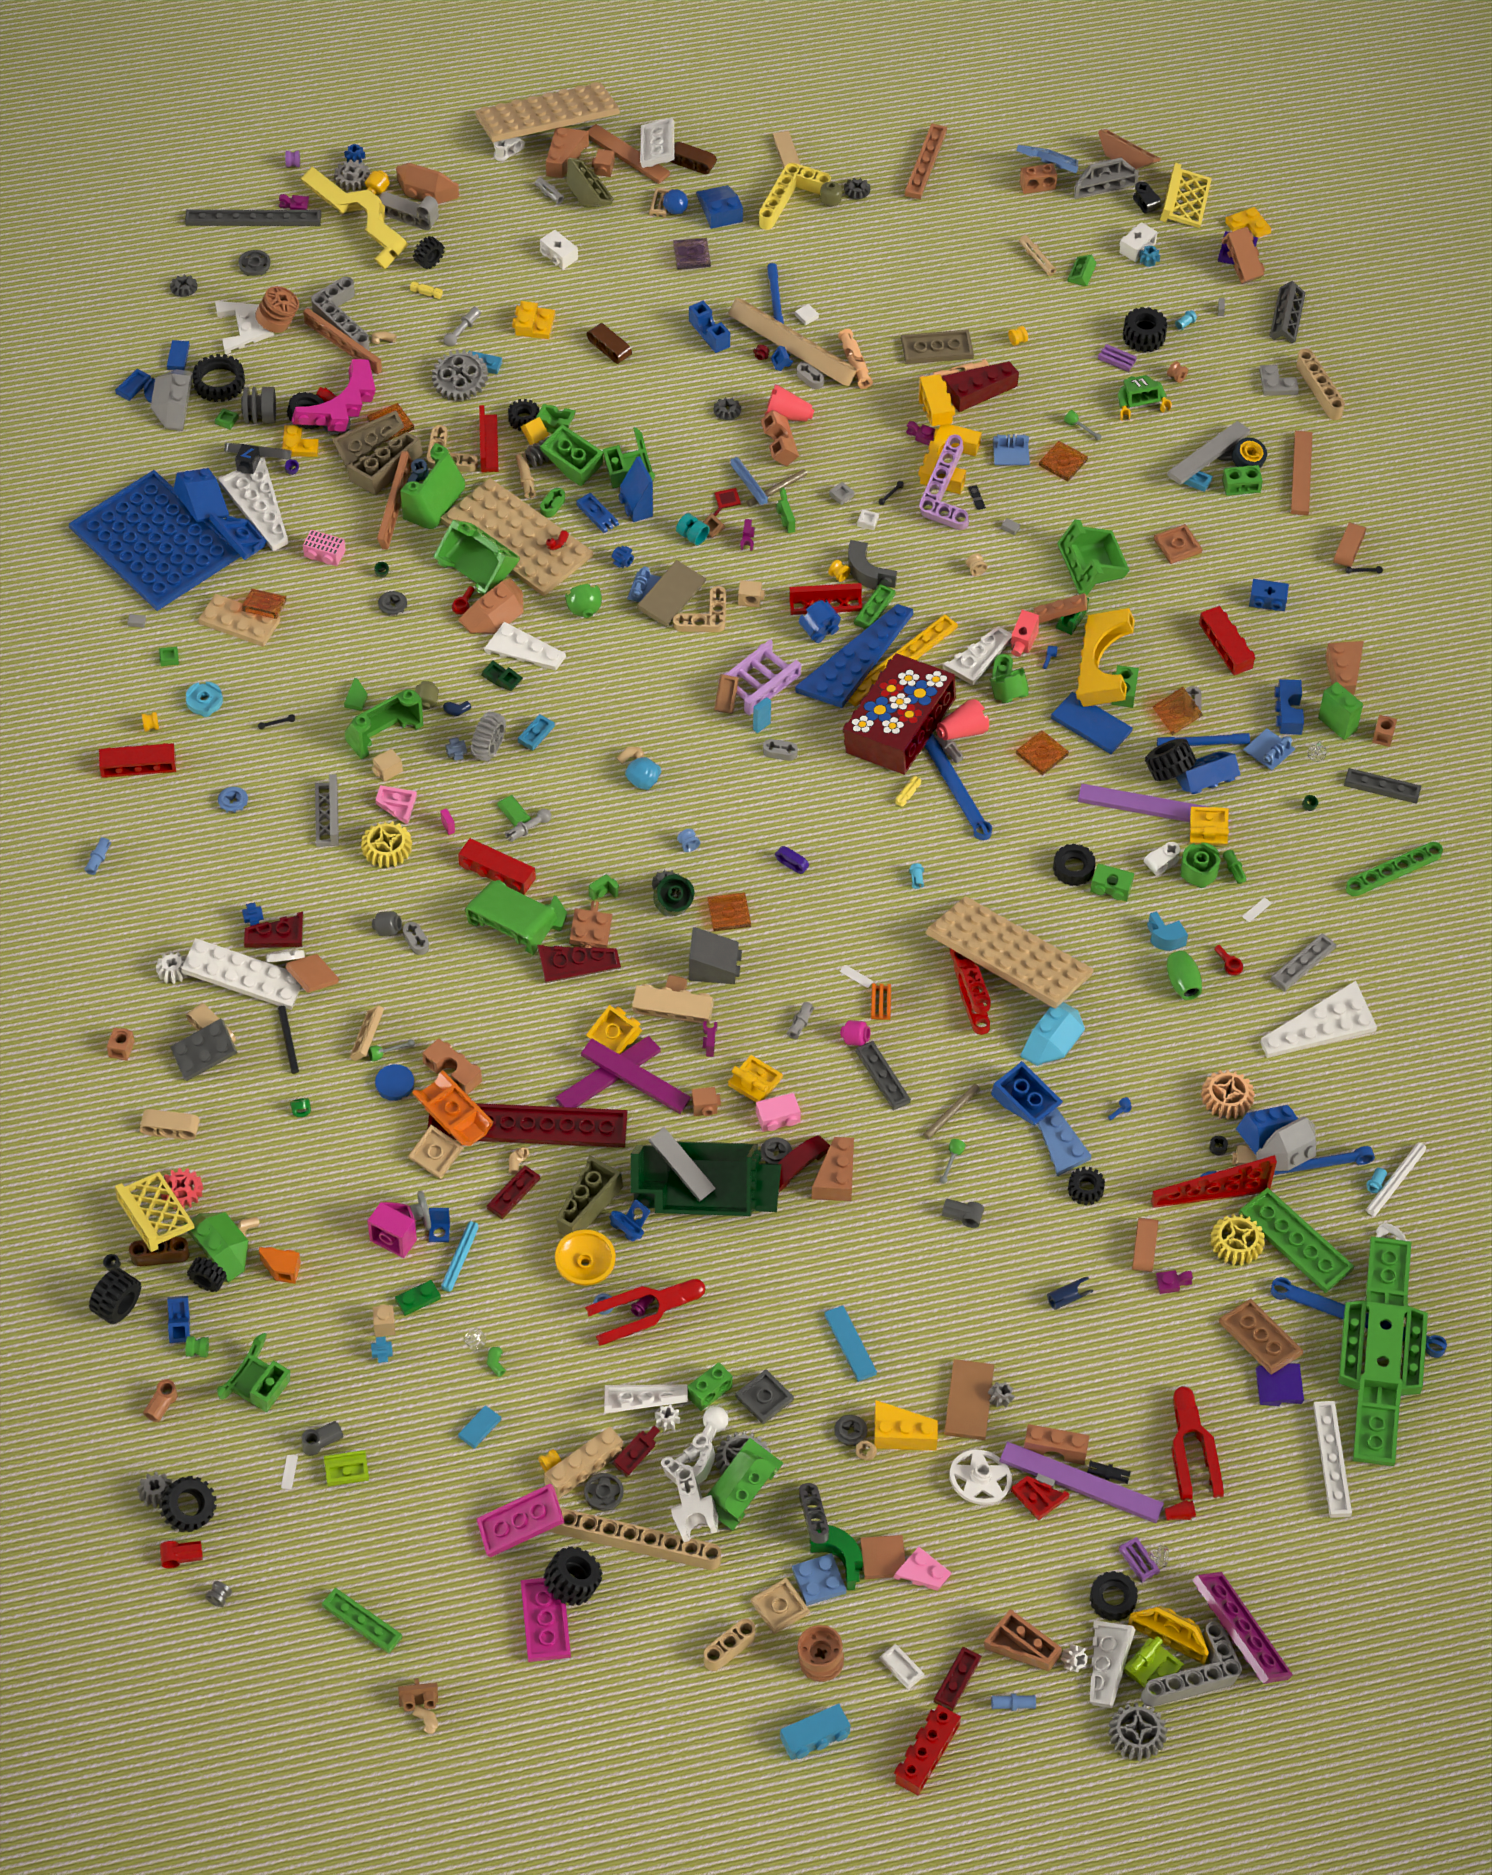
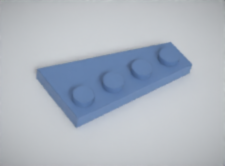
M1057 1108L1037 1123L1039 1130L1042 1132L1044 1143L1049 1150V1156L1055 1166L1057 1176L1091 1160V1154Z

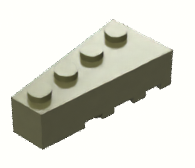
M589 1155L585 1168L579 1174L580 1178L574 1184L570 1197L566 1199L556 1218L559 1233L566 1236L577 1230H586L624 1187L621 1172Z

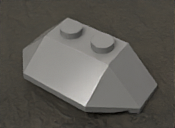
M1122 158L1091 164L1085 169L1076 183L1074 198L1079 199L1135 186L1138 183L1139 172Z
M176 369L155 379L150 407L165 429L183 431L193 371Z
M1303 1116L1276 1130L1265 1142L1263 1148L1256 1152L1257 1160L1275 1155L1277 1160L1275 1171H1289L1316 1156L1315 1124Z

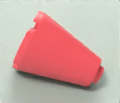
M775 384L765 416L774 410L787 417V420L807 422L808 419H812L815 409H812L810 403Z
M976 699L967 700L937 724L936 733L938 737L943 740L981 735L987 732L989 729L988 715L984 716L982 712L985 710L982 704Z

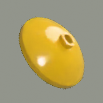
M577 1230L569 1233L559 1242L555 1251L557 1270L566 1280L577 1285L588 1286L597 1284L606 1279L615 1266L616 1254L612 1243L606 1236L593 1230ZM586 1262L588 1265L584 1266L582 1263Z

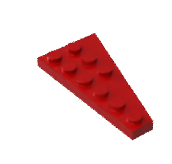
M1273 1155L1155 1190L1151 1198L1152 1207L1260 1194L1267 1187L1271 1188L1277 1164L1276 1156Z

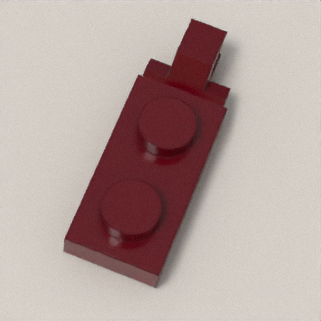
M654 1425L647 1434L644 1431L639 1432L611 1464L624 1476L628 1477L655 1447L656 1442L653 1439L660 1430Z

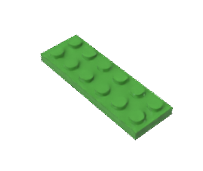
M1268 1187L1239 1210V1215L1242 1214L1243 1218L1246 1219L1250 1216L1251 1222L1257 1221L1256 1226L1262 1227V1233H1264L1265 1238L1323 1292H1328L1354 1270V1265Z

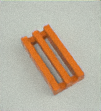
M872 983L871 1019L890 1020L891 984L876 986V983ZM876 991H879V1015H875ZM883 991H887V1015H883Z

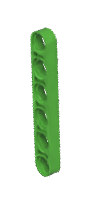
M1429 842L1356 875L1347 881L1346 892L1351 896L1362 895L1437 861L1442 856L1443 847L1438 842ZM1435 848L1439 853L1432 854L1429 852V849ZM1419 855L1423 860L1416 861L1413 857ZM1402 862L1405 863L1407 867L1400 868L1397 864ZM1382 870H1389L1392 874L1384 875ZM1373 877L1376 881L1371 883L1366 878ZM1357 884L1360 889L1354 890L1350 885Z

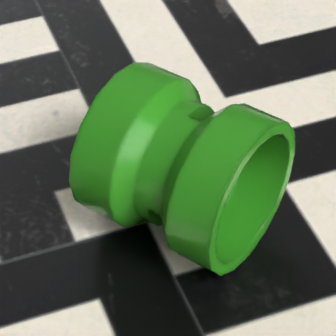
M187 1336L186 1357H193L196 1354L207 1358L209 1353V1337H201L196 1340L194 1336Z

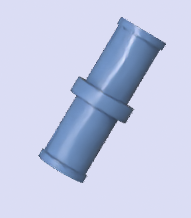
M101 837L95 850H92L91 858L84 868L88 874L95 875L100 863L105 860V854L111 845L107 838Z
M1012 1693L1010 1696L992 1695L991 1707L992 1710L1011 1709V1711L1026 1708L1035 1709L1036 1696H1016V1693Z

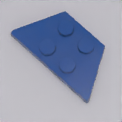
M210 513L209 520L244 560L265 547L267 540L250 520L226 516V519L218 518L216 513Z

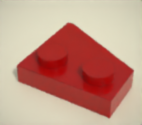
M1026 1476L1011 1488V1492L1038 1521L1066 1501L1070 1495L1066 1491L1062 1493L1052 1489L1051 1485L1038 1482L1037 1479Z

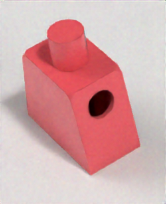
M1025 610L1021 611L1011 636V653L1014 656L1020 657L1022 652L1029 653L1039 633V615Z

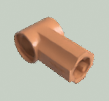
M164 1379L158 1383L157 1391L143 1411L144 1416L149 1420L160 1422L170 1404L177 1400L178 1394L172 1380ZM165 1390H172L169 1394H163Z

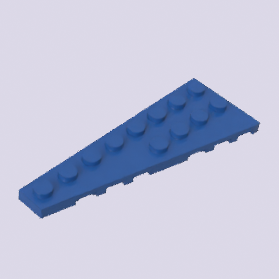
M896 604L795 687L796 693L843 708L913 616V609Z

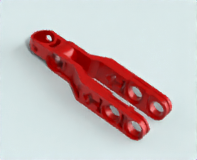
M949 948L954 963V971L958 979L961 998L972 1029L976 1034H987L990 1031V1020L987 1012L991 1008V999L979 966L972 960ZM984 1023L986 1026L978 1027L977 1024Z
M691 1279L660 1291L641 1286L585 1307V1309L587 1310L588 1317L646 1296L656 1298L659 1308L654 1315L597 1335L598 1344L602 1346L654 1327L665 1311L701 1298L706 1288L700 1279Z
M1181 1386L1175 1390L1173 1395L1178 1432L1173 1439L1171 1448L1181 1501L1193 1499L1192 1484L1183 1442L1184 1435L1189 1432H1195L1196 1438L1201 1442L1205 1467H1208L1209 1486L1211 1485L1213 1497L1222 1498L1224 1497V1487L1214 1436L1201 1425L1193 1391L1186 1386Z

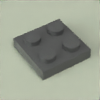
M767 1369L735 1393V1397L762 1424H765L794 1401V1396Z

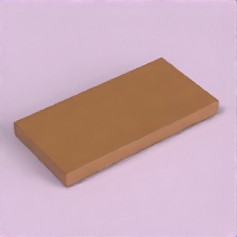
M1252 1299L1247 1300L1219 1318V1323L1271 1375L1303 1355V1349Z
M953 1360L944 1435L978 1440L986 1439L989 1400L991 1398L988 1391L992 1387L994 1364Z

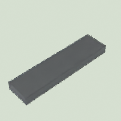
M1348 768L1344 783L1346 787L1415 804L1418 802L1421 785Z
M874 1041L857 1047V1055L892 1110L894 1111L911 1102L910 1097Z

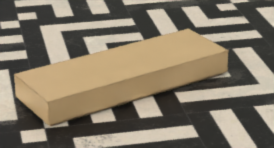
M790 132L773 133V140L783 169L789 163L801 165Z
M380 1005L367 1010L350 1054V1058L354 1061L367 1055L384 1008Z

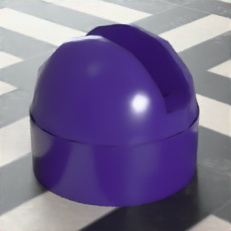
M294 459L287 460L285 463L286 473L289 475L296 474L299 470V463Z

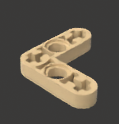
M443 425L433 427L427 452V465L431 469L435 466V461L430 455L431 448L435 443L444 447L447 445L448 433L447 428ZM450 453L453 460L457 461L455 464L459 471L473 472L477 469L476 456Z
M721 586L713 587L710 590L709 614H676L673 617V628L680 632L723 631L726 621V590ZM716 594H720V600H716ZM721 607L722 610L717 612L714 611L713 608ZM716 618H719V624H718V625L715 624V623H716ZM700 620L704 624L696 625L694 622Z

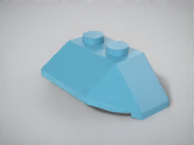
M1064 1002L1056 1009L1050 1007L1032 1030L1020 1057L1036 1066L1064 1058L1085 1031L1079 1011Z

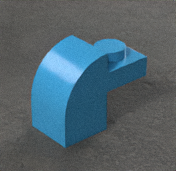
M1157 911L1150 913L1147 926L1152 933L1150 942L1156 948L1172 951L1186 946L1188 934L1180 921L1165 925Z

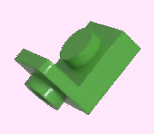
M605 874L589 885V897L594 901L605 896L609 891L616 898L618 897L619 885L615 879H611Z

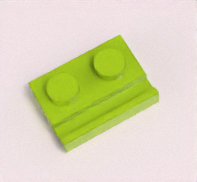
M365 1450L324 1456L328 1487L369 1481Z

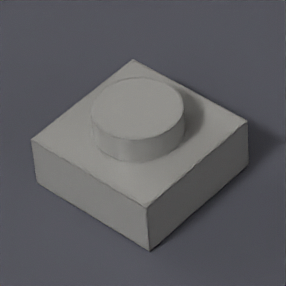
M841 482L829 491V496L843 505L854 497V491Z

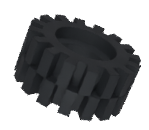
M433 236L425 237L424 241H420V245H416L417 249H414L413 259L423 268L431 269L432 266L435 267L436 263L440 262V258H443L442 254L445 252V247Z
M518 399V403L514 401L513 405L510 404L508 408L510 426L521 431L522 425L537 417L539 406H537V403H533L532 400L527 402V399H524V401ZM522 413L529 414L527 417H520L518 415Z
M1084 1166L1081 1171L1077 1168L1075 1172L1071 1173L1068 1191L1073 1201L1078 1199L1077 1203L1081 1204L1083 1201L1084 1205H1088V1202L1093 1205L1095 1201H1100L1104 1192L1105 1179L1102 1173L1098 1174L1099 1170L1095 1169L1092 1171V1167L1086 1170ZM1084 1181L1090 1182L1094 1185V1188L1092 1190H1083L1079 1187V1183Z
M196 1257L187 1271V1276H189L190 1280L194 1281L195 1285L198 1284L201 1289L203 1287L206 1291L210 1290V1292L219 1291L227 1278L226 1272L223 1271L222 1267H218L216 1262L214 1264L212 1260H207L205 1257Z

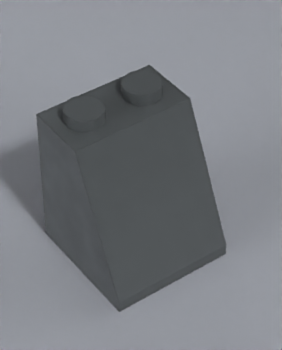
M693 927L689 955V981L735 984L736 977H740V966L737 965V962L742 959V950H739V942Z

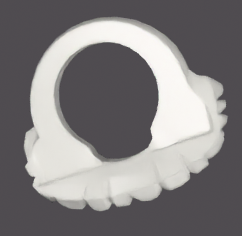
M1382 1223L1376 1229V1237L1381 1238L1383 1235L1391 1233L1396 1237V1240L1407 1241L1402 1231L1392 1224Z

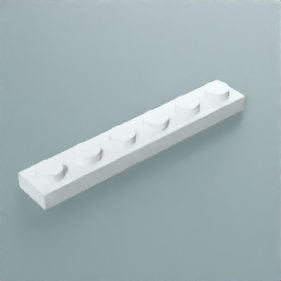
M1335 1401L1314 1402L1313 1409L1330 1518L1351 1517L1352 1510Z

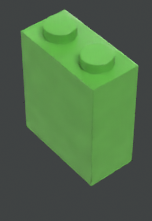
M1335 682L1323 692L1318 719L1343 740H1346L1358 730L1363 703L1342 685Z

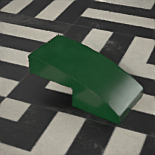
M494 660L481 673V676L509 691H512L523 680V677L511 668L505 669Z

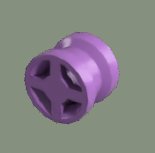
M299 150L285 152L286 167H300Z

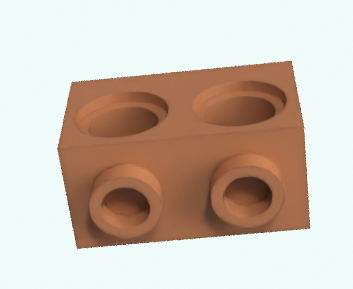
M1054 164L1021 168L1019 183L1023 194L1055 190L1057 173Z

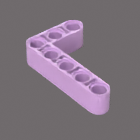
M954 434L948 437L919 506L923 517L957 530H964L969 525L968 513L961 508L941 501L963 452L962 438ZM958 443L959 446L952 447L951 444ZM951 458L952 462L945 463L944 460ZM939 474H945V475H946V476H945L944 478H942V479H940V478L937 477ZM934 489L939 490L937 494L930 493ZM926 505L932 506L930 510L923 509ZM942 511H947L948 515L941 516L940 513ZM959 517L965 518L963 522L956 521Z

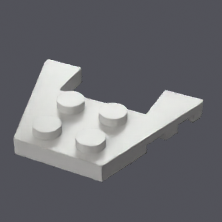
M215 301L218 317L236 315L240 336L222 339L225 354L231 353V350L235 348H244L245 344L252 341L256 343L274 335V332L266 330L256 320L255 312L259 306L258 304Z

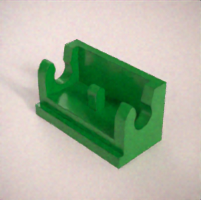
M1087 597V610L1064 617L1061 616L1056 629L1072 635L1088 611L1089 598Z

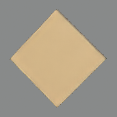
M430 1125L408 1155V1158L441 1180L464 1147Z
M787 1578L751 1598V1603L773 1634L810 1614V1610Z

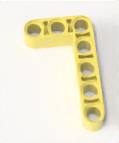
M796 163L787 164L759 211L760 228L769 230L775 225L796 187L820 195L821 186L831 181L830 175Z

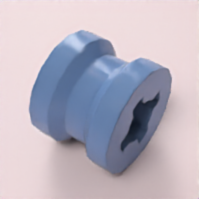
M685 829L677 836V840L682 844L685 852H692L700 845V840L695 837L696 833L693 829Z

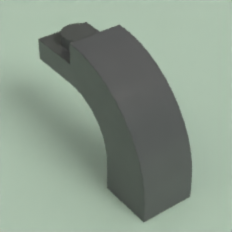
M850 540L848 566L851 568L850 573L858 583H861V585L876 590L879 584L895 588L897 571L873 566L866 559L868 543Z

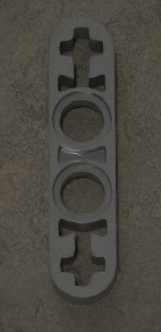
M225 442L224 451L238 453L242 444ZM256 446L259 447L260 456L291 459L292 450Z
M812 1483L802 1484L799 1487V1499L809 1537L814 1543H825L829 1539V1527L818 1487ZM809 1505H815V1506H817V1507L812 1508V1507H808V1506H809ZM816 1518V1519H820V1520H819V1521H812L811 1519Z

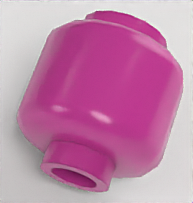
M848 1020L845 1026L841 1027L840 1035L847 1045L862 1046L869 1041L871 1030L864 1021Z

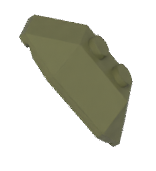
M568 159L567 184L571 192L579 200V203L584 207L611 205L614 198L599 177L590 168L585 166L583 160Z

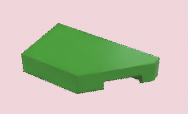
M357 678L353 680L344 702V707L362 711L368 696Z
M554 895L550 905L555 909L554 912L556 913L557 920L551 929L562 931L567 918V911L558 897Z

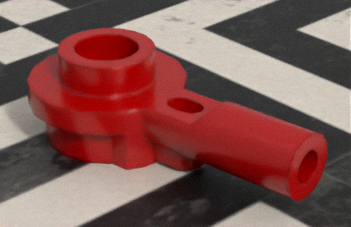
M469 586L462 597L454 600L452 604V611L454 613L464 614L470 608L468 601L475 591L474 587Z
M1217 945L1214 950L1225 962V972L1232 976L1242 973L1243 963L1235 956H1230L1221 945Z

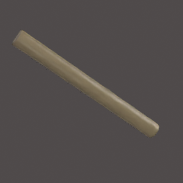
M803 469L765 490L764 493L767 497L780 491V488H785L807 475L806 470ZM753 497L746 501V503L751 507L757 504L758 501Z
M974 1084L923 1134L924 1137L929 1140L980 1090L979 1086Z

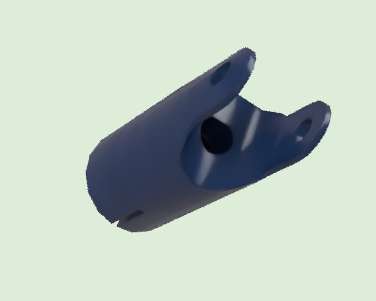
M1083 1277L1048 1293L1047 1299L1050 1306L1057 1310L1092 1293L1093 1289L1078 1293L1080 1283L1088 1280L1089 1277Z

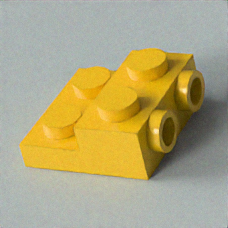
M521 301L520 305L516 306L515 315L517 318H513L512 328H515V335L549 339L555 310L538 308V303Z
M609 1005L586 1036L590 1040L592 1038L614 1052L621 1054L628 1044L632 1045L643 1030L639 1027L641 1023L633 1017L628 1019L625 1016L626 1012L620 1007L614 1008Z

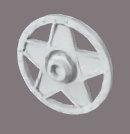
M984 1450L963 1452L954 1459L949 1472L950 1482L954 1490L965 1500L980 1505H989L1002 1500L1010 1490L1012 1476L1008 1466L999 1462L1000 1457ZM972 1456L970 1465H958L962 1459ZM985 1457L994 1460L999 1465L989 1466ZM955 1476L966 1482L964 1491L957 1484ZM1006 1476V1487L1002 1492L997 1481ZM984 1492L991 1498L981 1499L975 1498V1496Z

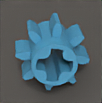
M1145 246L1144 251L1140 250V263H1143L1145 266H1155V263L1160 261L1159 250L1154 246Z
M386 1336L376 1337V1343H371L372 1359L378 1358V1363L388 1362V1357L393 1356L392 1341H386Z

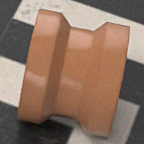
M1175 361L1170 365L1167 376L1173 377L1176 382L1181 383L1186 378L1189 370L1185 366L1182 367L1178 361Z

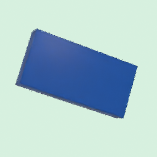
M172 340L167 370H185L190 347L189 341Z
M136 369L115 389L117 395L130 401L144 388L145 383L151 379V376Z

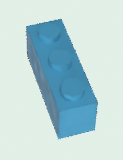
M836 1704L780 1729V1739L791 1760L795 1758L802 1759L813 1750H822L833 1741L839 1742L846 1739L850 1734L851 1725L840 1704Z

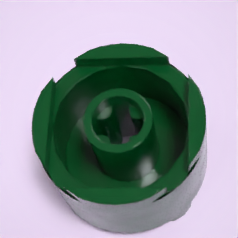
M677 874L668 875L660 881L654 890V904L665 916L681 915L693 902L695 895L694 887L687 878ZM671 893H672L673 895L676 894L677 897H676V898H675V897H672L670 894H671Z

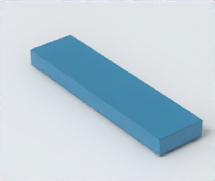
M844 1306L826 1311L824 1316L857 1381L859 1382L877 1375V1371Z

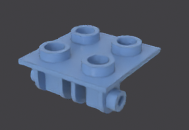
M997 434V436H994V464L1030 465L1029 436L1025 434L1017 435L1016 438L1015 434H1013L1012 438H1010V434L1007 435V438L1006 435Z
M644 566L639 572L637 571L627 599L640 602L661 577L651 575L649 568Z
M1266 728L1243 750L1272 771L1295 748L1291 746L1292 738L1290 736L1280 738Z

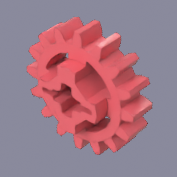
M178 1168L176 1173L170 1170V1176L164 1175L165 1181L171 1187L172 1192L182 1207L185 1208V1205H188L191 1208V1203H198V1197H202L203 1183L201 1177H197L195 1171L190 1174L189 1168L185 1172ZM161 1194V1199L167 1201L169 1196Z

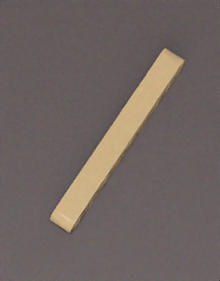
M735 298L728 313L731 317L775 344L785 347L788 352L839 383L850 386L857 371L855 367L740 298Z
M561 1507L564 1522L571 1521L573 1523L570 1525L563 1523L547 1531L708 1570H715L721 1564V1549L716 1544L692 1538L690 1541L684 1542L679 1535ZM586 1526H592V1527H593V1528L590 1529V1530L585 1529ZM606 1531L614 1532L613 1534H605ZM631 1535L634 1538L626 1539L625 1537ZM652 1540L654 1543L647 1544L646 1541ZM668 1545H673V1546H675V1548H673V1549H668V1548H666V1547H667ZM694 1550L695 1553L689 1554L687 1551ZM714 1555L716 1558L710 1559L707 1556Z

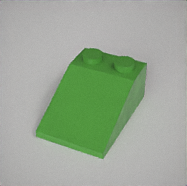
M561 425L540 446L543 453L563 474L579 486H582L603 465V451L564 425Z

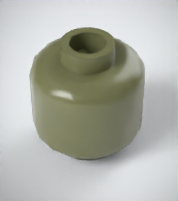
M829 181L821 186L820 200L824 205L833 207L841 202L842 188L838 183Z
M422 681L421 684H418L415 692L421 697L422 709L429 710L430 707L436 706L439 689L435 686V683Z

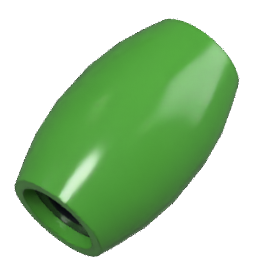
M1176 951L1169 955L1167 958V972L1174 990L1184 1000L1197 998L1202 993V978L1197 964L1185 951Z

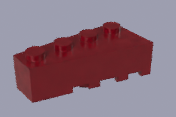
M1008 361L943 375L942 380L946 382V392L950 393L951 403L958 412H962L1018 387L1019 372Z

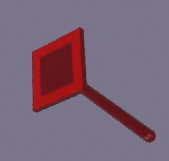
M736 488L714 492L719 507L713 514L715 517L723 508L741 505Z

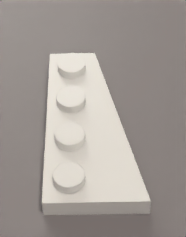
M506 622L501 625L484 648L486 653H497L505 658L509 656L516 658L517 661L532 662L536 666L555 671L566 658L564 652Z
M999 626L983 636L978 643L971 644L966 651L955 655L954 659L950 662H945L943 669L974 685L994 662L995 658L1011 642L1012 633Z

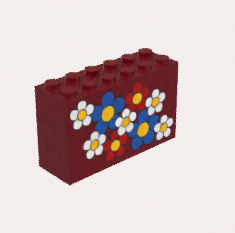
M896 653L892 659H889L884 671L880 672L876 683L871 685L867 696L862 698L858 709L853 711L849 722L844 724L843 733L846 753L905 775L937 728V724L941 722L956 699L955 674Z

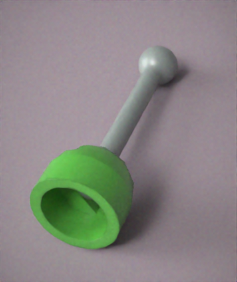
M1070 410L1066 414L1064 422L1069 425L1077 424L1092 434L1096 440H1101V434H1096L1079 422V416L1076 412Z
M408 1040L407 1043L385 1049L378 1045L370 1046L368 1050L370 1060L372 1062L380 1060L385 1052L407 1046L413 1047L415 1041Z
M951 1139L949 1151L952 1155L944 1175L940 1177L942 1184L948 1181L947 1175L955 1156L962 1154L966 1147V1144L959 1139Z

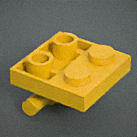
M1191 807L1190 844L1195 843L1197 845L1204 842L1214 846H1227L1229 808Z
M750 1055L740 1068L734 1066L732 1069L734 1075L729 1079L728 1086L752 1101L758 1102L765 1100L782 1080L783 1074Z

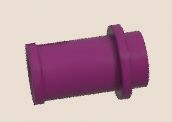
M646 1296L639 1299L636 1303H632L631 1312L637 1317L643 1316L646 1313L645 1310L655 1298Z

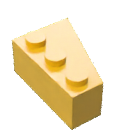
M940 374L920 377L919 404H924L925 407L922 408L924 412L927 411L928 414L926 416L931 426L951 424L953 416H955L954 405H951L950 393L946 392V382L942 380Z
M875 1400L874 1445L876 1449L937 1450L938 1420Z

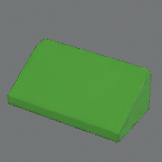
M1092 254L1076 258L1067 279L1068 282L1088 286L1097 264Z

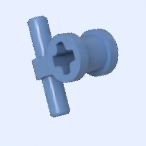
M415 459L411 463L413 472L408 482H419V480H425L429 475L427 464L423 459Z

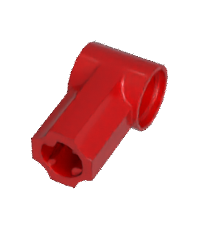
M176 1541L161 1543V1566L170 1569L178 1567L180 1563L203 1560L201 1541L180 1544Z

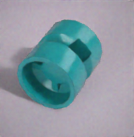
M690 513L683 515L676 526L678 534L697 546L705 541L710 531V527L707 524L698 521Z

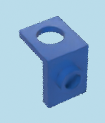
M429 1208L431 1220L429 1242L448 1243L450 1235L449 1208ZM439 1228L443 1229L445 1235L443 1237H436L433 1234L434 1231Z

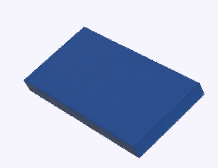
M1071 692L1051 714V719L1109 754H1112L1133 729L1096 705L1083 707L1074 692Z

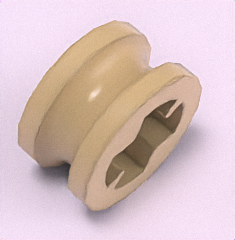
M861 1441L857 1444L856 1454L859 1458L869 1461L876 1456L877 1449L873 1443ZM866 1447L870 1448L867 1455L862 1453V1450H865Z

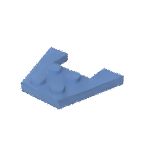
M1018 145L1016 150L1031 157H1040V161L1048 164L1050 162L1056 163V167L1077 173L1079 167L1078 160L1050 149Z

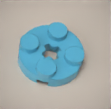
M205 682L206 684L195 683L186 692V705L193 713L209 717L223 703L221 689L212 682ZM201 697H208L207 700H201Z

